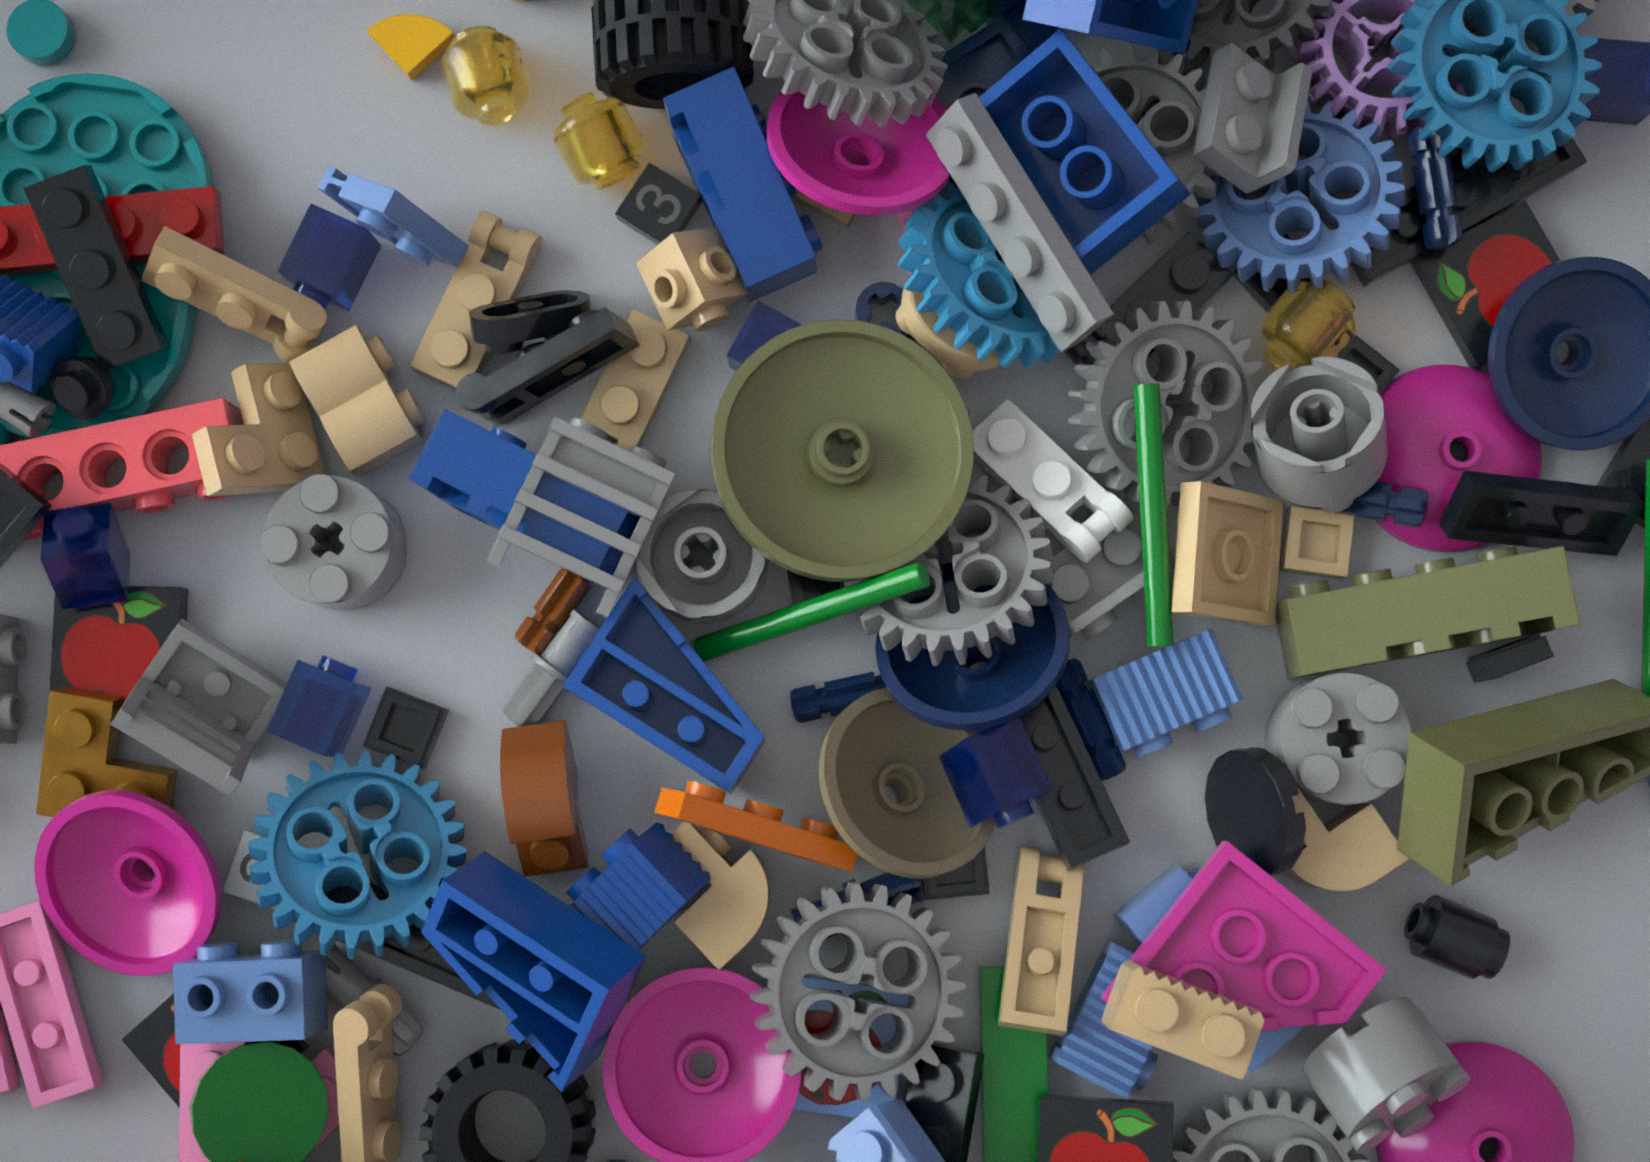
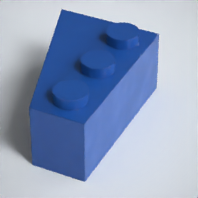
M734 66L664 97L663 101L675 144L698 193L702 196V202L713 226H717L729 254L734 260L736 269L748 292L746 295L748 302H753L817 273L816 256L814 253L823 249L817 231L808 215L799 218L790 196L797 194L796 189L781 174L772 160L766 142V122L757 104L750 105Z
M444 409L408 479L452 508L500 531L514 505L520 488H522L536 454L525 449L527 446L526 442L500 428L493 426L492 430L488 431ZM544 473L534 494L628 539L631 538L640 517L546 473ZM528 508L517 531L611 575L614 574L623 555L622 552Z
M634 576L570 673L563 687L732 795L766 742L765 737Z
M486 851L442 880L421 931L476 996L485 991L510 1019L511 1023L505 1029L519 1044L527 1039L553 1068L554 1071L548 1075V1078L561 1092L601 1056L610 1030L620 1014L647 957Z

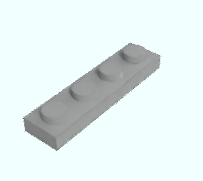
M973 93L957 99L926 133V137L966 199L973 214L977 217L1004 260L1008 270L1012 273L1032 305L1041 323L1060 352H1063L1083 341L1114 313L977 94Z

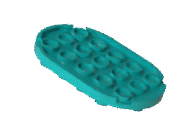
M83 73L51 78L27 88L30 94L18 100L0 114V207L30 204L23 189L24 187L83 165H92L105 196L214 186L207 155L199 139L186 121L161 97L141 85L120 77ZM147 262L134 263L140 279ZM60 271L8 275L12 282L19 280L23 287L30 285L35 293L42 291L46 298L53 296L57 304L64 302L69 309L75 307ZM141 281L169 347L109 369L115 381V393L108 409L93 419H80L67 413L54 398L50 387V380L47 379L44 387L39 386L36 394L45 400L53 402L56 405V412L51 416L45 412L42 414L52 419L47 429L38 437L149 414L169 393L184 367L192 342L197 308L182 300L170 298L159 289ZM80 320L77 356H89L98 359ZM0 418V423L5 425V430L32 439L20 429Z

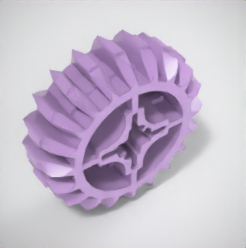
M1329 0L1334 8L1335 15L1333 17L1315 15L1312 21L1320 36L1317 39H1312L1300 33L1297 36L1302 41L1297 44L1299 55L1295 58L1292 56V61L1302 62L1312 69L1310 86L1313 88L1308 93L1309 105L1316 106L1322 103L1325 106L1328 101H1332L1330 110L1334 112V117L1342 119L1351 110L1356 109V128L1358 126L1365 127L1376 122L1379 125V137L1384 129L1392 141L1401 139L1407 132V127L1413 130L1417 126L1426 124L1422 117L1407 121L1403 120L1402 115L1413 105L1411 97L1379 98L1363 93L1370 89H1380L1393 97L1392 91L1406 79L1404 75L1388 71V65L1399 54H1402V52L1392 46L1385 54V59L1380 63L1376 62L1369 72H1364V68L1375 52L1379 53L1387 43H1391L1392 39L1402 29H1405L1399 21L1412 5L1416 6L1415 0ZM1366 18H1378L1391 23L1380 25ZM1332 42L1339 47L1337 53L1347 62L1349 68L1347 80L1342 76L1336 65ZM1448 78L1451 88L1456 91L1460 83L1452 78Z

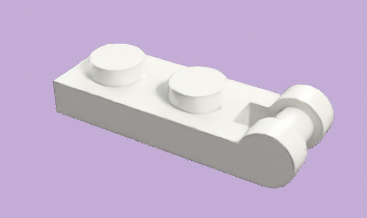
M1009 399L1005 400L972 431L974 459L1002 486L1010 485L1012 495L1017 501L1027 498L1030 501L1032 515L1034 517H1042L1044 527L1082 562L1088 563L1102 549L1099 543L1111 531L1120 533L1134 520L1129 508L1116 495L1107 492ZM1084 504L1093 514L1083 524L1075 522L1070 516Z

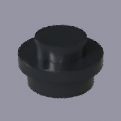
M70 356L58 362L50 374L52 394L58 404L70 415L80 419H93L108 409L115 393V381L107 366L98 359L89 356Z

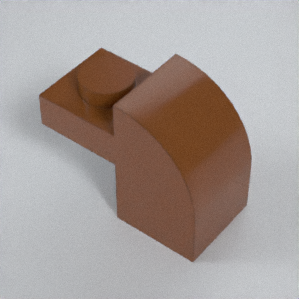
M566 720L502 729L500 782L504 816L510 844H516L524 877L588 868V848L577 806L578 770Z

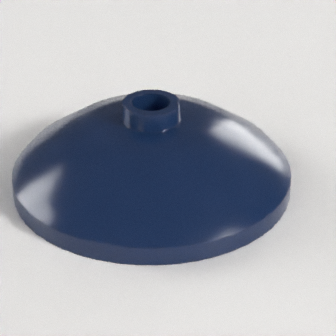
M1603 257L1568 258L1537 270L1520 283L1509 295L1492 328L1488 348V370L1492 389L1500 407L1518 429L1540 443L1556 448L1583 451L1615 444L1629 437L1650 419V280L1635 268L1613 259ZM1564 341L1568 345L1569 354L1567 359L1560 363L1557 359L1556 351L1558 346Z
M950 562L942 565V578L947 594L948 612L955 614L960 610L953 565ZM1048 584L1044 585L1047 596L1046 606L1030 605L1033 612L1034 625L1028 627L1014 622L1012 626L1016 642L1012 645L1004 642L998 636L990 639L992 647L991 657H985L977 646L969 647L966 664L964 665L959 664L953 650L944 652L938 666H932L929 651L923 648L911 662L907 661L902 648V641L891 650L886 651L882 647L878 632L875 645L876 660L883 683L893 699L905 711L921 721L937 727L953 730H979L999 726L1019 718L1036 707L1049 695L1066 667L1070 652V631L1066 612L1060 599ZM982 585L974 589L973 592L984 593L992 590L995 586ZM919 596L913 598L908 603L919 604L927 601L930 596ZM977 662L988 663L979 669H969L971 665Z

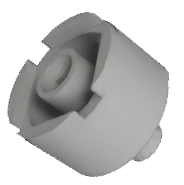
M1336 357L1311 358V365L1291 370L1290 364L1274 371L1263 381L1256 391L1251 404L1252 433L1260 477L1270 489L1283 499L1298 505L1320 507L1328 512H1340L1347 509L1354 499L1368 491L1379 479L1385 468L1388 457L1385 406L1376 382L1365 369L1350 361Z
M325 474L309 476L284 492L272 506L259 540L261 555L265 558L270 573L282 588L301 600L334 610L364 607L376 603L386 596L396 585L403 573L407 553L401 519L395 509L385 499L354 480ZM334 534L339 535V540L345 545L342 552L338 555L330 552L331 547L328 544V541Z
M685 489L663 499L637 554L636 568L645 589L667 612L679 619L694 624H713L737 616L752 604L759 595L766 580L768 559L754 549L738 532L724 510L717 491ZM701 544L706 550L712 549L715 546L719 548L712 555L716 564L711 569L705 571L700 565L692 569L687 567L694 561L690 550L695 545Z
M1335 673L1301 682L1286 693L1267 720L1265 749L1282 761L1307 800L1320 804H1360L1378 798L1402 781L1406 771L1409 733L1412 730L1408 715L1391 687L1364 675ZM1337 730L1338 732L1346 733L1347 745L1340 748L1328 746V733H1333Z
M1399 997L1386 1001L1362 1013L1361 1016L1366 1021V1025L1349 1035L1341 1027L1326 1038L1310 1054L1303 1065V1071L1309 1079L1311 1087L1359 1154L1380 1144L1394 1129H1396L1401 1138L1408 1137L1419 1131L1434 1118V1114L1429 1109L1431 1104L1436 1100L1443 1101L1461 1091L1471 1080L1421 1010L1408 997Z

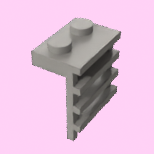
M554 417L547 436L535 456L532 467L515 498L514 505L505 523L502 525L486 562L499 568L510 544L606 588L596 613L608 618L675 473L664 468L667 462L663 458L643 448L632 445L630 450L627 451L606 441L608 434L586 421L573 417L571 423ZM544 473L640 517L631 538L628 539L534 495ZM527 508L622 552L623 555L614 574L611 575L517 531Z
M181 618L130 692L110 725L229 796L231 792L234 793L241 783L255 743L291 693L292 686Z

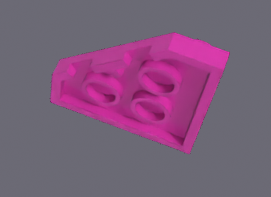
M1228 841L1220 843L1129 959L1138 965H1144L1164 975L1168 974L1177 980L1181 979L1190 985L1194 984L1228 999L1232 998L1241 1004L1245 1003L1260 1011L1264 1019L1261 1032L1317 1024L1321 1026L1347 1023L1387 971L1384 966ZM1116 977L1100 996L1106 1003L1108 1002Z

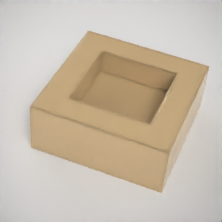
M1298 506L1287 508L1279 571L1341 580L1348 577L1355 516Z

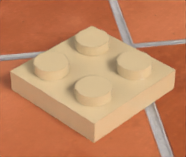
M1202 481L1181 483L1177 514L1178 529L1175 571L1172 581L1173 613L1250 626H1275L1283 500Z

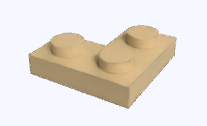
M245 363L231 371L244 425L205 426L192 434L207 496L287 491L309 476L315 474L326 475L305 392L297 380L290 363Z

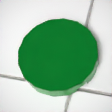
M268 1041L239 1045L215 1058L197 1080L189 1104L192 1134L203 1156L211 1162H238L239 1159L247 1162H302L319 1142L328 1116L326 1086L315 1065L294 1048Z

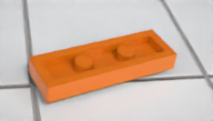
M689 780L685 792L663 787L661 789L654 813L824 866L853 873L858 854L847 843L837 840L839 833L833 825L803 817L800 828L781 822L784 810L746 799L743 810L723 804L726 795L725 791Z

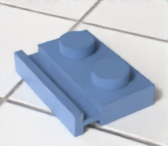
M332 166L328 167L317 188L357 217L356 222L362 227L388 239L395 244L394 249L398 253L420 265L429 267L432 259L458 268L469 245L393 188L351 173L347 177Z

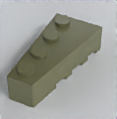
M1516 546L1478 553L1479 562L1456 567L1454 558L1433 560L1416 564V574L1399 578L1392 577L1391 569L1377 570L1352 576L1354 584L1352 587L1331 591L1328 580L1289 587L1291 598L1285 599L1276 605V622L1288 679L1528 637L1581 625L1564 546L1518 554Z
M1610 679L1411 731L1409 733L1397 850L1449 886H1453L1470 876L1468 865L1486 855L1498 861L1518 849L1517 838L1540 825L1551 831L1570 821V814L1583 801L1590 799L1600 804L1650 776V697L1616 679Z

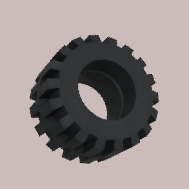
M594 0L591 13L595 84L597 89L603 92V95L622 103L644 108L665 109L664 97L734 66L745 90L746 87L752 84L754 76L753 60L749 56L752 44L743 41V35L747 26L742 24L750 2L748 0Z
M510 1039L505 1044L497 1045V1042L486 1045L462 1059L457 1065L446 1072L436 1083L438 1086L436 1092L428 1097L423 1112L428 1113V1119L420 1125V1141H428L429 1150L422 1155L423 1161L505 1162L491 1155L481 1144L475 1128V1115L479 1102L486 1095L493 1091L507 1090L528 1098L537 1107L544 1121L546 1132L544 1147L534 1159L527 1162H585L588 1158V1150L594 1142L596 1131L595 1128H592V1119L596 1115L594 1100L588 1101L585 1094L589 1085L582 1074L561 1092L548 1078V1075L554 1071L553 1068L533 1046L524 1045V1040L520 1044L515 1039Z

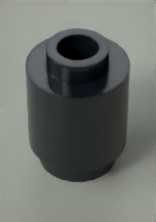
M1433 895L1425 903H1416L1405 922L1404 936L1410 940L1409 947L1413 956L1467 978L1475 979L1478 976L1491 979L1499 973L1506 961L1510 948L1509 932L1498 927L1496 919L1441 896Z

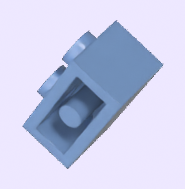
M294 939L263 942L261 943V952L238 953V942H218L198 945L197 956L173 963L175 1044L305 1040L328 1029L325 956L320 955V950L302 951V944L297 945Z

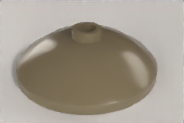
M882 688L861 696L847 706L833 721L824 738L819 758V784L825 808L834 827L844 841L870 864L901 877L914 879L933 878L948 874L965 865L988 842L999 814L1000 783L992 753L978 730L946 729L923 722L905 711L893 699L887 688ZM885 786L893 789L897 796V803L889 798Z

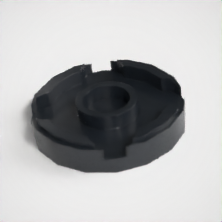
M1259 747L1238 748L1229 750L1216 758L1207 775L1205 805L1207 821L1216 846L1218 847L1222 841H1228L1272 877L1275 874L1283 873L1293 868L1303 850L1306 821L1304 812H1295L1292 796L1299 795L1295 779L1282 761L1266 749Z

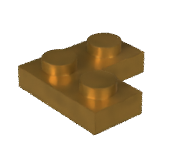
M59 686L50 690L36 814L54 817L60 810L76 799L106 790L135 792L156 799L173 809L178 769L116 758L119 730L110 724L122 707V696L67 686Z

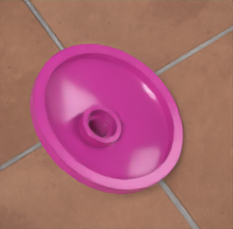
M781 89L771 105L767 121L766 140L772 160L781 174L796 189L827 207L856 215L877 216L897 214L909 211L930 201L945 187L951 177L926 137V133L947 111L936 97L931 106H926L921 117L910 114L907 123L902 125L890 116L885 128H880L869 115L865 116L861 126H856L851 120L849 113L840 111L838 117L832 120L828 116L827 106L818 103L811 109L805 108L804 100L806 96L799 91L784 95Z
M1431 365L1409 371L1395 378L1380 394L1385 406L1388 457L1385 468L1376 482L1392 484L1393 491L1401 492L1402 486L1424 490L1428 493V509L1424 522L1417 528L1394 524L1395 517L1386 516L1385 522L1375 520L1376 523L1396 539L1410 546L1432 552H1460L1487 544L1486 542L1449 539L1439 525L1440 519L1463 471L1540 479L1542 471L1540 442L1523 433L1505 415L1495 397L1489 375L1481 371L1459 365ZM1452 441H1459L1465 445L1468 453L1465 462L1457 461L1451 456L1449 447Z
M122 790L99 791L76 799L60 810L50 820L40 836L35 853L34 875L42 907L60 936L73 949L91 962L121 974L133 976L158 975L172 971L173 963L194 957L197 954V946L207 944L213 935L219 921L222 904L221 883L215 861L197 831L188 821L167 805L135 792Z
M714 967L686 968L666 974L652 981L634 995L621 1010L610 1030L605 1045L602 1070L603 1086L610 1111L616 1123L628 1139L642 1152L659 1162H743L764 1149L782 1130L792 1113L798 1097L801 1071L790 1077L782 1070L784 1061L790 1053L789 1050L772 1056L765 1049V1045L777 1032L775 1029L759 1030L754 1025V1020L769 1011L768 1005L754 1002L750 999L749 994L752 991L763 988L762 986L741 974L725 969L718 970ZM699 1052L710 1053L716 1061L715 1070L708 1076L697 1075L691 1067V1059Z
M1462 1041L1446 1045L1471 1078L1470 1082L1450 1098L1443 1101L1436 1100L1431 1104L1429 1109L1434 1114V1118L1422 1129L1405 1138H1401L1396 1129H1394L1385 1140L1376 1146L1378 1162H1573L1574 1133L1570 1114L1560 1092L1549 1077L1533 1062L1512 1050L1495 1044ZM1494 1137L1498 1145L1497 1152L1492 1158L1483 1160L1479 1153V1147L1483 1140Z

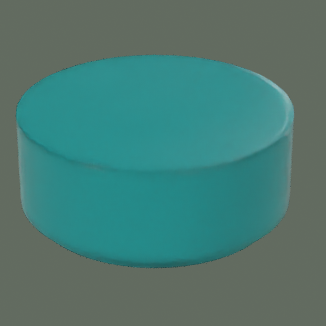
M28 0L21 3L9 16L6 26L7 38L12 48L25 60L39 66H49L62 61L71 52L75 43L76 34L71 19L56 4L48 0Z

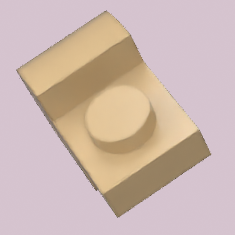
M1299 788V795L1292 796L1295 812H1304L1306 821L1302 853L1293 868L1283 872L1293 880L1307 886L1325 890L1351 891L1374 883L1409 859V857L1397 850V839L1372 803L1354 804L1323 825Z
M683 822L672 833L674 841L682 843L683 851L691 853L692 860L700 862L701 870L709 872L711 879L709 883L712 886L674 923L707 959L720 970L754 937L762 925L770 903L769 876L761 857L754 848H751L733 864L725 856L733 849V846L721 833Z

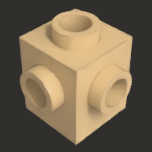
M717 226L674 232L636 263L667 331L688 326H694L696 332L712 329L729 319L728 309L748 294Z

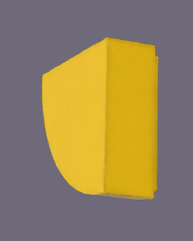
M417 14L391 16L375 23L366 30L370 38L411 81L457 41L454 33L441 22Z

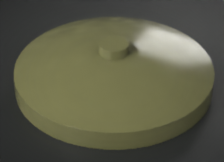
M835 319L804 324L787 330L760 346L744 361L728 383L717 408L711 437V466L715 487L724 510L738 532L754 549L778 566L798 575L829 582L864 581L902 568L924 554L939 540L958 514L967 495L974 462L973 433L968 411L960 392L946 370L930 353L906 336L880 325L857 320Z

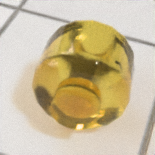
M476 26L459 32L454 36L451 45L442 56V71L452 106L464 117L474 120L479 119L484 125L502 124L515 116L516 109L523 105L530 94V81L519 45L511 36L498 32L493 27Z
M592 91L577 97L560 109L565 120L556 127L552 139L577 183L582 185L595 184L598 191H601L626 179L642 167L638 158L645 151L646 143L625 103L614 97L598 101Z
M1324 280L1323 288H1317L1313 283L1300 281L1295 293L1289 294L1287 288L1261 321V334L1268 345L1264 351L1266 357L1277 368L1290 364L1291 370L1311 365V358L1324 356L1337 358L1356 334L1357 325L1352 315L1355 312L1353 301L1340 288Z

